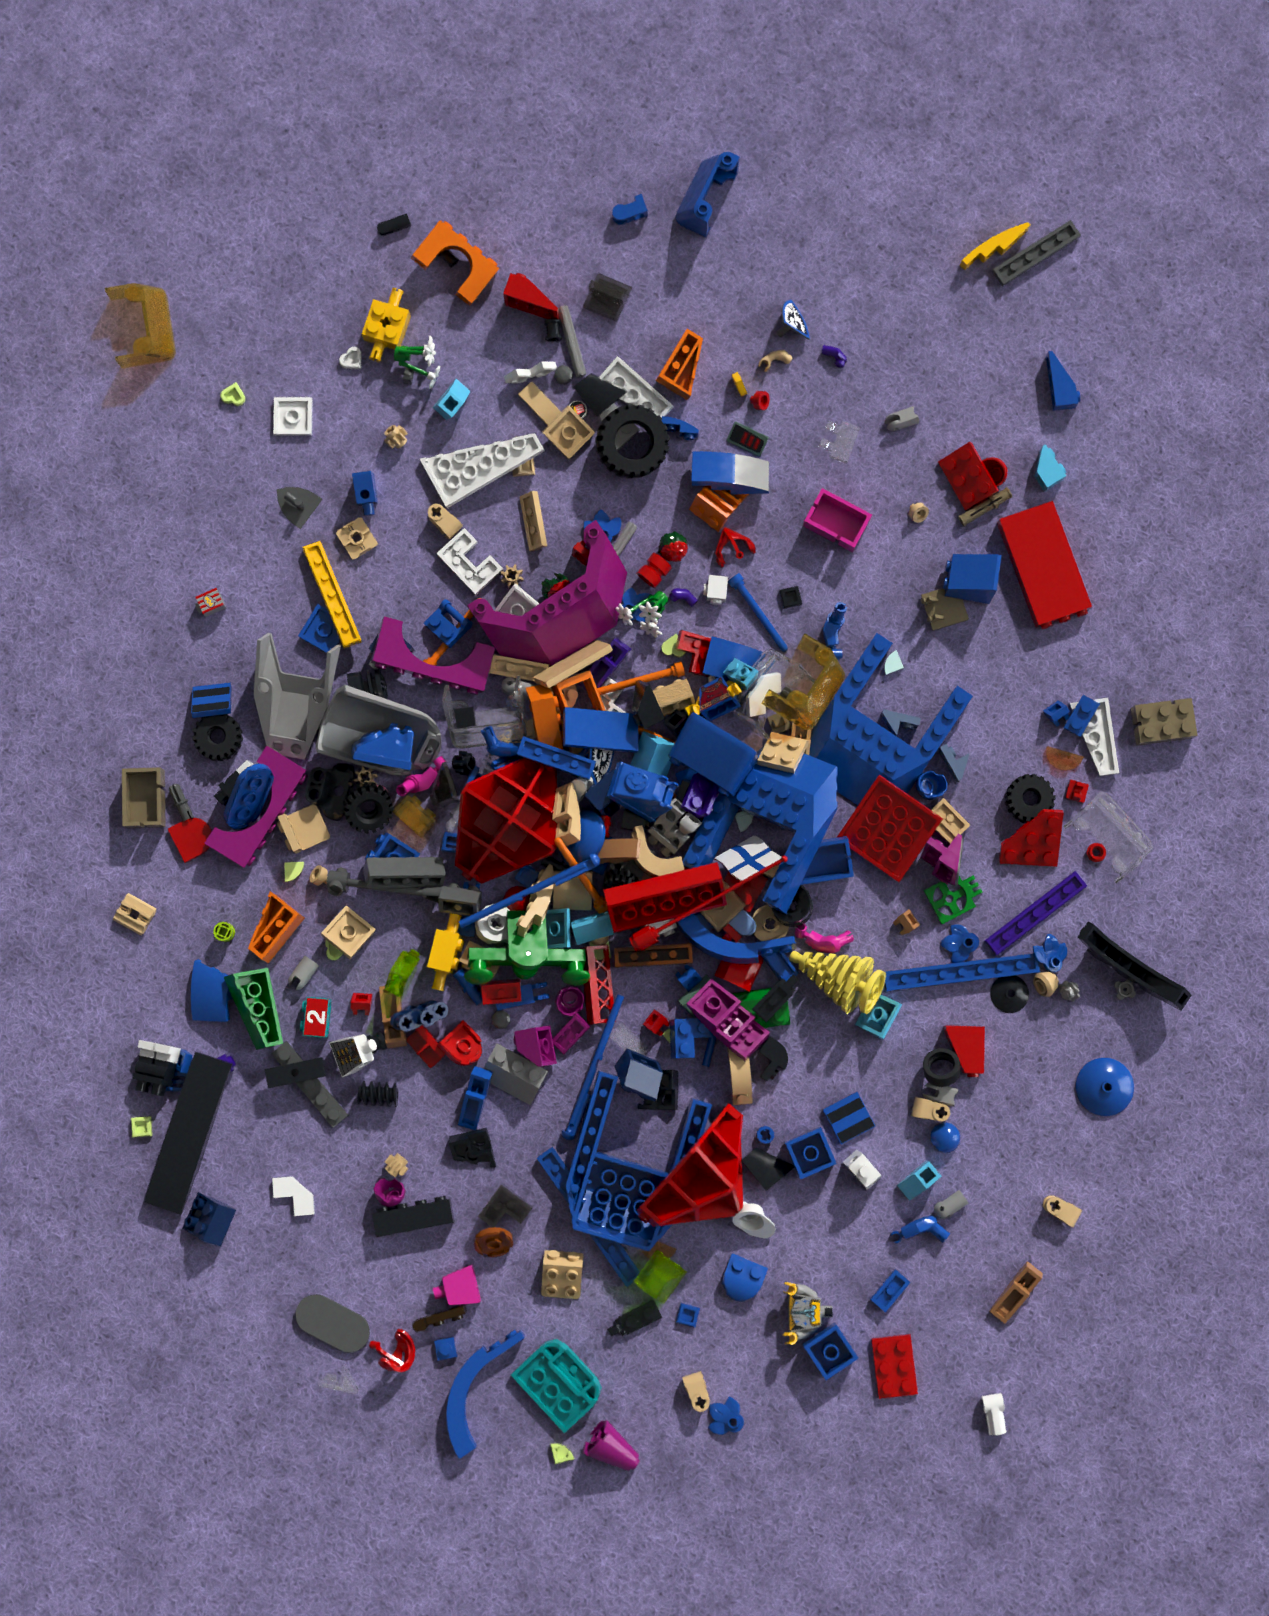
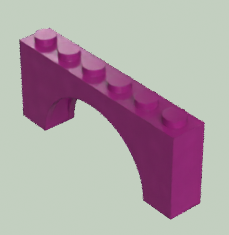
M385 616L382 618L371 663L375 664L374 667L386 670V667L394 669V673L404 675L406 672L419 680H423L424 677L431 679L430 682L437 685L446 683L449 684V688L455 690L464 688L467 689V693L474 695L484 692L495 647L476 642L471 653L464 661L452 666L430 665L415 657L407 648L402 635L403 621Z
M269 746L265 747L256 761L258 764L267 765L274 775L271 801L266 813L256 824L242 831L227 832L215 827L204 843L243 868L246 865L250 867L256 858L253 853L256 849L261 850L266 842L263 839L267 832L271 834L276 826L274 820L287 809L284 807V804L287 800L292 801L297 793L294 790L297 784L302 785L307 777L304 774L306 771L304 768Z

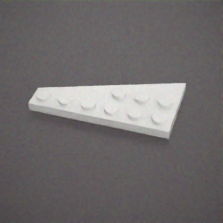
M533 433L507 441L493 442V444L461 449L444 455L439 454L431 458H421L420 461L443 503L449 508L543 453L545 450L536 434Z

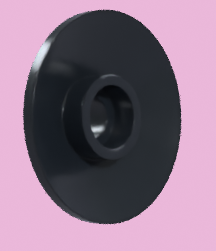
M1016 975L1006 976L995 980L991 987L990 995L993 1004L1000 1011L1015 1013L1027 1004L1029 990L1027 984ZM1009 990L1014 992L1013 997L1008 996L1007 992Z

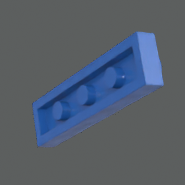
M524 736L517 751V756L589 781L596 764L594 760Z

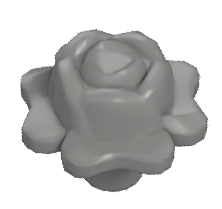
M1065 980L1059 985V992L1063 999L1074 1002L1075 999L1080 997L1077 983H1069Z

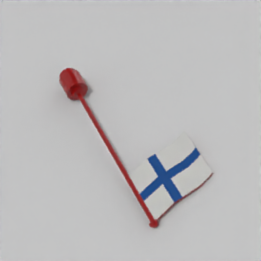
M754 835L718 855L714 859L722 863L731 875L741 882L658 929L647 925L633 933V936L629 938L633 948L636 951H643L658 942L660 931L780 863H786L787 857L784 855L781 857L774 853L762 839Z

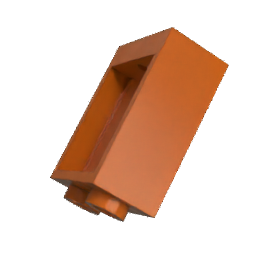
M590 670L567 678L551 687L554 696H557L562 717L563 709L568 706L561 689L582 681L593 709L606 711Z

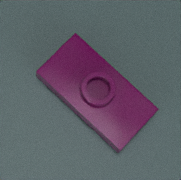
M577 1013L553 1038V1045L564 1055L591 1026Z

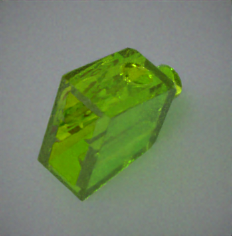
M411 949L409 952H401L390 969L384 990L402 998L416 973L420 961V954L416 950Z

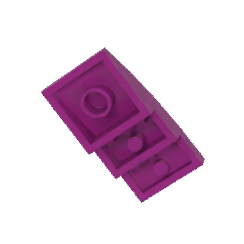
M710 979L686 1003V1006L709 1031L744 1062L769 1037L770 1032L755 1021V1016L741 1006V1001L713 979Z

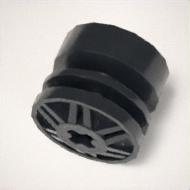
M379 668L374 669V678L370 669L367 670V679H363L360 671L347 674L348 686L387 699L386 681Z
M802 885L799 886L792 901L796 905L795 910L792 911L789 908L785 914L772 908L777 920L787 927L802 926L812 915V899L809 892Z

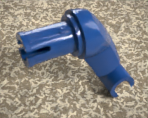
M843 602L836 603L834 611L828 614L822 631L826 647L831 648L829 656L833 660H840L843 655L842 649H836V646L839 645L838 631L845 622L844 614L847 611V606Z
M492 726L481 730L487 743L486 750L490 755L500 757L517 756L520 742L505 743L498 740Z
M926 1216L901 1227V1232H891L890 1236L898 1234L899 1239L893 1241V1243H899L902 1237L908 1239L921 1233L930 1232L943 1243L950 1235V1232L937 1223V1218Z

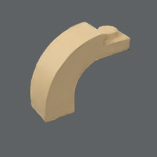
M643 826L634 827L631 838L641 839L639 858L634 859V861L643 872L651 877H658L684 870L681 856L662 859L653 855L648 849Z
M727 1047L733 1105L751 1104L753 1102L749 1057L744 1062Z

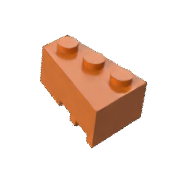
M686 329L655 381L688 400L692 393L703 338Z
M542 685L527 687L526 693L529 697V707L532 713L536 741L563 750V731L559 729L562 721L560 713H556V708L559 707L557 696H553L551 689Z
M271 891L268 895L269 899L265 909L263 908L260 922L256 926L248 946L250 951L267 963L273 959L305 919V917Z

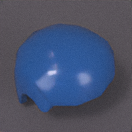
M934 771L922 773L916 781L918 793L927 800L940 798L947 791L948 783L943 774H936Z
M941 1122L935 1125L931 1131V1142L940 1152L950 1153L956 1150L960 1144V1132L951 1123Z

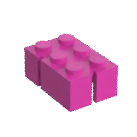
M822 488L804 520L803 527L832 542L838 540L839 546L853 553L872 514Z

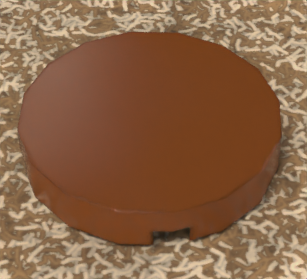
M498 1227L486 1228L476 1234L474 1247L481 1255L484 1253L488 1257H499L507 1254L510 1248L513 1247V1237L506 1229Z

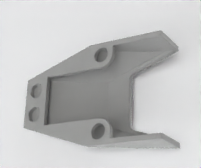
M267 633L257 640L254 699L266 746H269L283 756L306 759L328 708L341 645H336L327 652L325 672L322 678L317 679L284 673L281 670L272 633Z

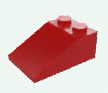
M510 273L503 293L505 306L545 319H559L558 307L525 275Z

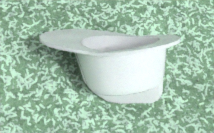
M743 1202V1208L733 1217L734 1225L751 1236L769 1238L775 1233L774 1223L765 1217L763 1209L757 1204Z

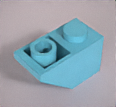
M455 379L432 408L448 420L463 405L470 390Z
M1046 444L1039 451L1034 474L1044 492L1063 481L1066 477L1065 468L1062 464H1058L1054 451L1048 448Z
M734 658L723 673L730 681L738 684L742 690L747 691L757 679L759 671Z
M926 1160L903 1179L897 1187L910 1201L928 1189L942 1176Z

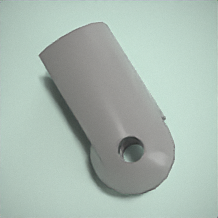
M913 406L889 414L885 418L884 423L888 424L887 429L889 431H897L918 424L919 417L914 413Z
M507 677L502 681V690L505 694L529 700L526 688L535 686L515 680L512 677Z
M304 956L288 978L289 986L297 977L301 981L296 990L303 989L319 965Z
M930 1083L924 1085L936 1090L934 1096L922 1093L925 1099L954 1107V1096L958 1093L957 1088L949 1086L937 1087Z
M958 1190L944 1201H940L935 1205V1215L940 1219H946L966 1206L968 1201L961 1191Z

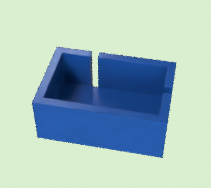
M847 836L821 841L800 885L854 877L852 859L846 857V855L851 856Z

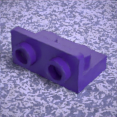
M699 773L694 774L680 808L698 819L710 815L713 811L715 798L719 795V788L715 783Z

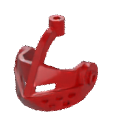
M727 527L723 528L715 551L717 564L721 568L725 564L721 551L729 541L736 552L735 557L738 559L743 558L744 554L742 551H739L734 539L744 541L749 551L753 554L756 553V547L748 537Z
M402 1329L396 1330L394 1336L397 1340V1348L393 1355L385 1352L380 1347V1342L370 1341L369 1347L375 1349L384 1357L378 1362L382 1368L388 1371L405 1372L412 1366L415 1359V1345L413 1339L406 1331ZM402 1352H405L404 1362H402Z

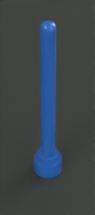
M738 573L728 581L731 588L734 587L735 590L738 589L780 650L786 652L788 646L744 586V578Z

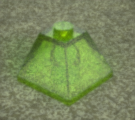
M656 1250L634 1282L651 1297L665 1303L687 1271Z

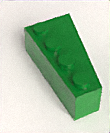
M268 968L225 976L224 980L255 1049L259 1050L283 1044Z

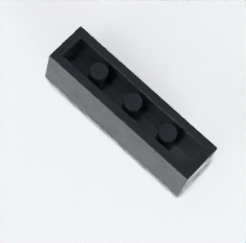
M446 1196L435 1197L434 1202L427 1203L426 1199L415 1201L413 1206H407V1203L398 1204L396 1209L388 1210V1206L377 1208V1212L372 1214L376 1237L455 1222L451 1198L446 1199Z

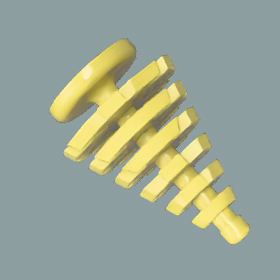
M796 951L790 953L789 960L795 964L798 963L799 969L803 973L807 971V977L812 981L815 980V984L819 989H822L824 986L825 995L832 998L837 1006H841V1009L846 1014L852 1012L858 1004L860 1011L865 1014L870 1013L875 1007L885 984L886 972L882 970L873 972L874 959L872 957H864L863 959L859 956L849 958V955L837 957L836 954L832 953L825 957V954L818 952L813 957L812 952H805L803 955Z

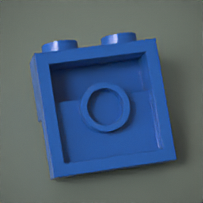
M385 832L384 835L380 834L375 841L377 846L374 851L370 850L367 853L365 860L372 857H418L420 853Z

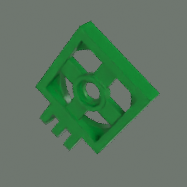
M974 875L963 881L959 876L958 885L961 889L955 892L949 891L947 885L942 881L924 890L941 925L976 907L972 898L982 893V890L973 891V888L979 886L978 882L972 885L969 884V882L975 879ZM939 887L943 894L942 899L934 902L933 895L936 888ZM947 895H951L953 897L952 902L949 903L946 901ZM965 895L966 904L960 910L956 902L958 898ZM946 905L950 907L953 915H945L938 911V909Z

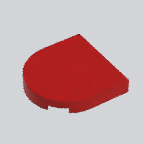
M190 818L168 828L184 863L209 850L210 847L204 843L211 834L212 829L202 819Z
M464 1020L437 1045L451 1061L461 1066L475 1063L482 1054V1041L479 1035Z

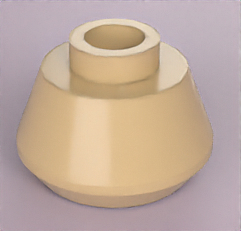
M1051 972L1035 974L1033 984L1040 995L1050 997L1058 988L1059 980L1055 974Z

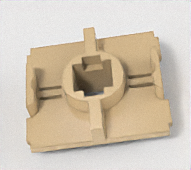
M362 517L348 523L336 532L352 560L362 556L378 545ZM359 534L362 539L355 543L352 537Z
M128 893L124 900H122L113 920L142 936L157 909ZM133 909L139 912L137 919L130 916Z

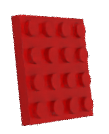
M879 775L837 837L847 836L849 846L853 851L900 882L943 818Z

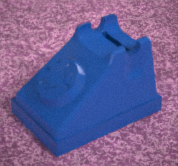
M391 723L389 727L383 730L377 729L368 732L352 745V758L411 770L414 732L410 726L406 725L404 729L400 730V728H397L398 724Z
M621 761L616 764L606 797L647 821L655 822L657 817L672 809V806H670L671 800L679 784L674 781H668V778L664 775H658Z

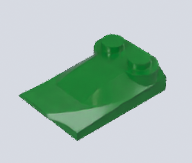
M771 988L731 993L741 1001L743 1008L755 1016V1021L762 1027L790 1025L788 1000L767 1022L752 1010Z

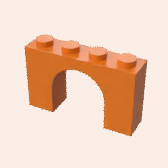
M439 220L413 253L411 259L426 270L437 255L444 250L453 249L463 253L469 261L470 274L455 295L471 306L499 268L493 259H487L482 255L481 249L475 245L471 246L464 235L454 232L452 230L453 227L448 222Z

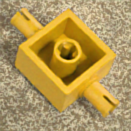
M392 288L388 303L374 299L372 301L362 331L364 341L374 343L371 355L369 356V359L375 361V359L376 362L381 361L385 347L395 350L396 346L402 345L411 315L409 310L398 307L404 293L400 289L396 291L397 288Z
M449 914L446 930L436 929L427 965L428 968L434 969L436 972L431 989L444 991L447 974H453V971L458 969L459 959L457 954L458 951L462 952L464 940L461 939L462 936L457 933L459 921L462 917L458 914Z

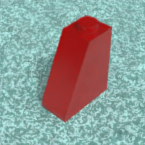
M944 1026V1032L950 1046L959 1058L962 1073H967V1077H979V1074H984L985 1027Z

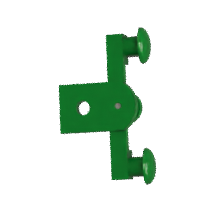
M507 911L508 948L468 949L467 960L470 970L464 974V978L468 983L474 985L486 984L492 980L493 973L486 969V967L491 968V966H512L516 976L523 980L533 977L540 966H561V968H566L567 972L561 976V979L567 985H583L590 979V974L583 970L586 962L585 949H548L546 916L541 926L533 923L530 927L532 931L527 933L525 937L517 934L519 927L517 922L521 915L525 916L527 911Z

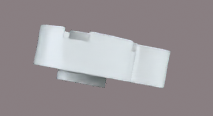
M505 907L474 922L477 936L487 944L507 943L506 913L510 910ZM491 920L496 921L498 923V926L494 928L491 925L493 923L491 922Z

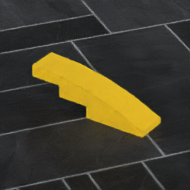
M1027 222L993 236L964 257L960 266L966 270L976 259L984 263L996 251L1002 256L1028 231L1031 224Z

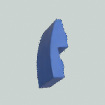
M662 416V422L668 428L666 431L675 432L676 429H680L679 437H683L684 440L691 441L694 438H698L699 430L693 425L676 418Z

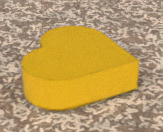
M739 373L732 374L731 377L741 397L747 395Z

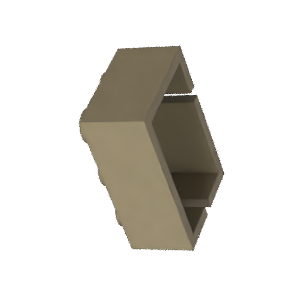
M1192 698L1174 700L1173 702L1163 701L1140 704L1130 708L1133 725L1141 723V726L1134 728L1136 746L1193 739L1198 736Z
M161 767L122 769L123 827L127 829L145 828V826L148 828L166 827L165 791L161 789V787H165L164 769Z

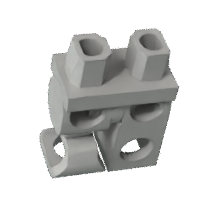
M677 798L671 801L670 806H672V809L659 816L648 831L650 834L647 841L652 845H656L660 841L664 845L660 851L666 857L673 853L675 854L690 838L688 833L694 832L702 824L700 820L689 812L681 819L687 811L680 808L682 803ZM681 819L679 828L676 824Z

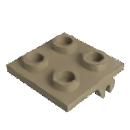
M942 588L921 595L922 599L920 601L921 604H924L928 616L926 619L927 622H930L932 631L969 620L963 600L944 596L945 589Z

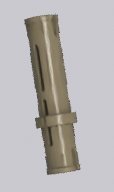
M1006 487L964 514L959 515L958 519L964 527L993 508H999L1000 504L1011 499L1013 496ZM997 498H1000L998 501H996V502H994L993 504L987 506V504L991 503L992 501L996 500ZM983 508V510L979 511L978 513L974 514L973 516H970L972 513H974V512H976L977 510Z

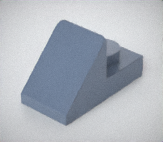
M885 709L881 713L889 730L895 736L898 734L900 724L905 729L914 730V727L918 728L921 720L918 717Z
M945 744L938 751L957 783L963 777L969 754L956 760L954 758L956 753L953 748Z

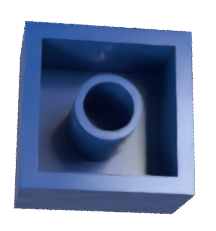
M821 1127L784 1142L799 1179L837 1164Z
M835 1322L802 1344L825 1380H828L859 1359Z

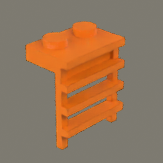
M711 485L704 486L696 495L689 510L711 528L719 532L728 517L749 494H733L735 496L733 497L725 490H713L715 492L713 493L709 490Z

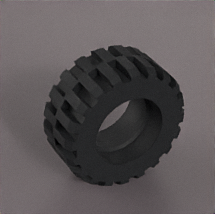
M633 404L618 407L609 413L598 427L595 439L597 454L600 456L601 463L606 465V469L614 472L619 477L622 476L629 479L640 478L655 471L665 460V455L669 450L668 441H670L666 431L668 428L661 421L660 415L657 416L654 410L647 409L643 405L637 406ZM637 424L648 433L650 446L643 457L631 460L624 458L617 451L615 436L624 425Z

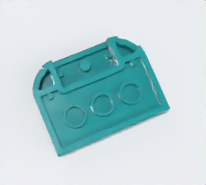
M558 1339L544 1342L511 1374L514 1380L563 1433H566L596 1404L602 1390L595 1374L568 1345Z

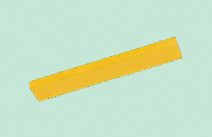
M321 541L303 546V552L343 648L362 643Z

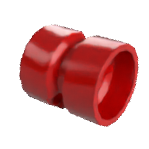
M653 552L647 559L648 565L642 566L636 574L650 587L656 589L662 580L661 576H666L672 567L664 558Z

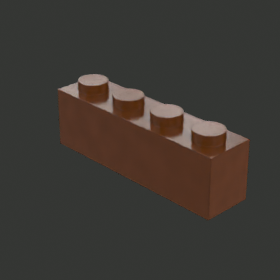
M692 943L655 945L643 951H636L633 947L614 948L615 968L693 964Z

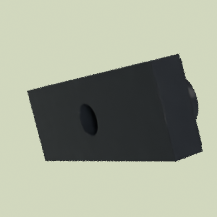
M323 1057L264 1069L268 1089L326 1077ZM295 1069L299 1071V1074L296 1077L293 1075V1071Z

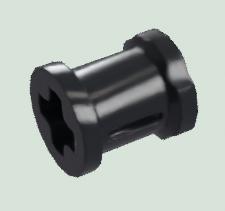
M545 320L544 324L547 327L545 340L548 342L561 341L562 336L559 329L561 320Z

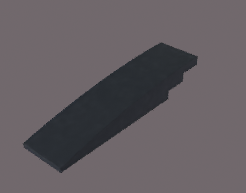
M199 1052L194 1053L144 1200L145 1203L180 1215L183 1213L206 1150L232 1063Z

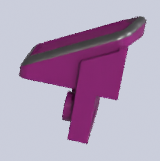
M958 833L948 848H946L941 841L930 837L920 858L934 867L932 875L947 885H958L964 839Z

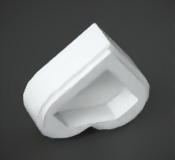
M351 347L346 354L341 355L339 358L341 367L345 369H361L362 354L360 349Z

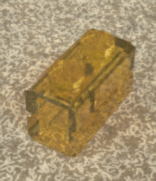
M406 795L392 812L420 838H423L437 823L434 819L436 815L429 808L425 811L420 806L422 802L415 795L412 798Z

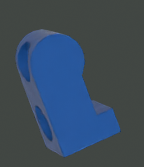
M642 194L634 196V202L616 205L612 211L613 221L618 225L648 216V210Z

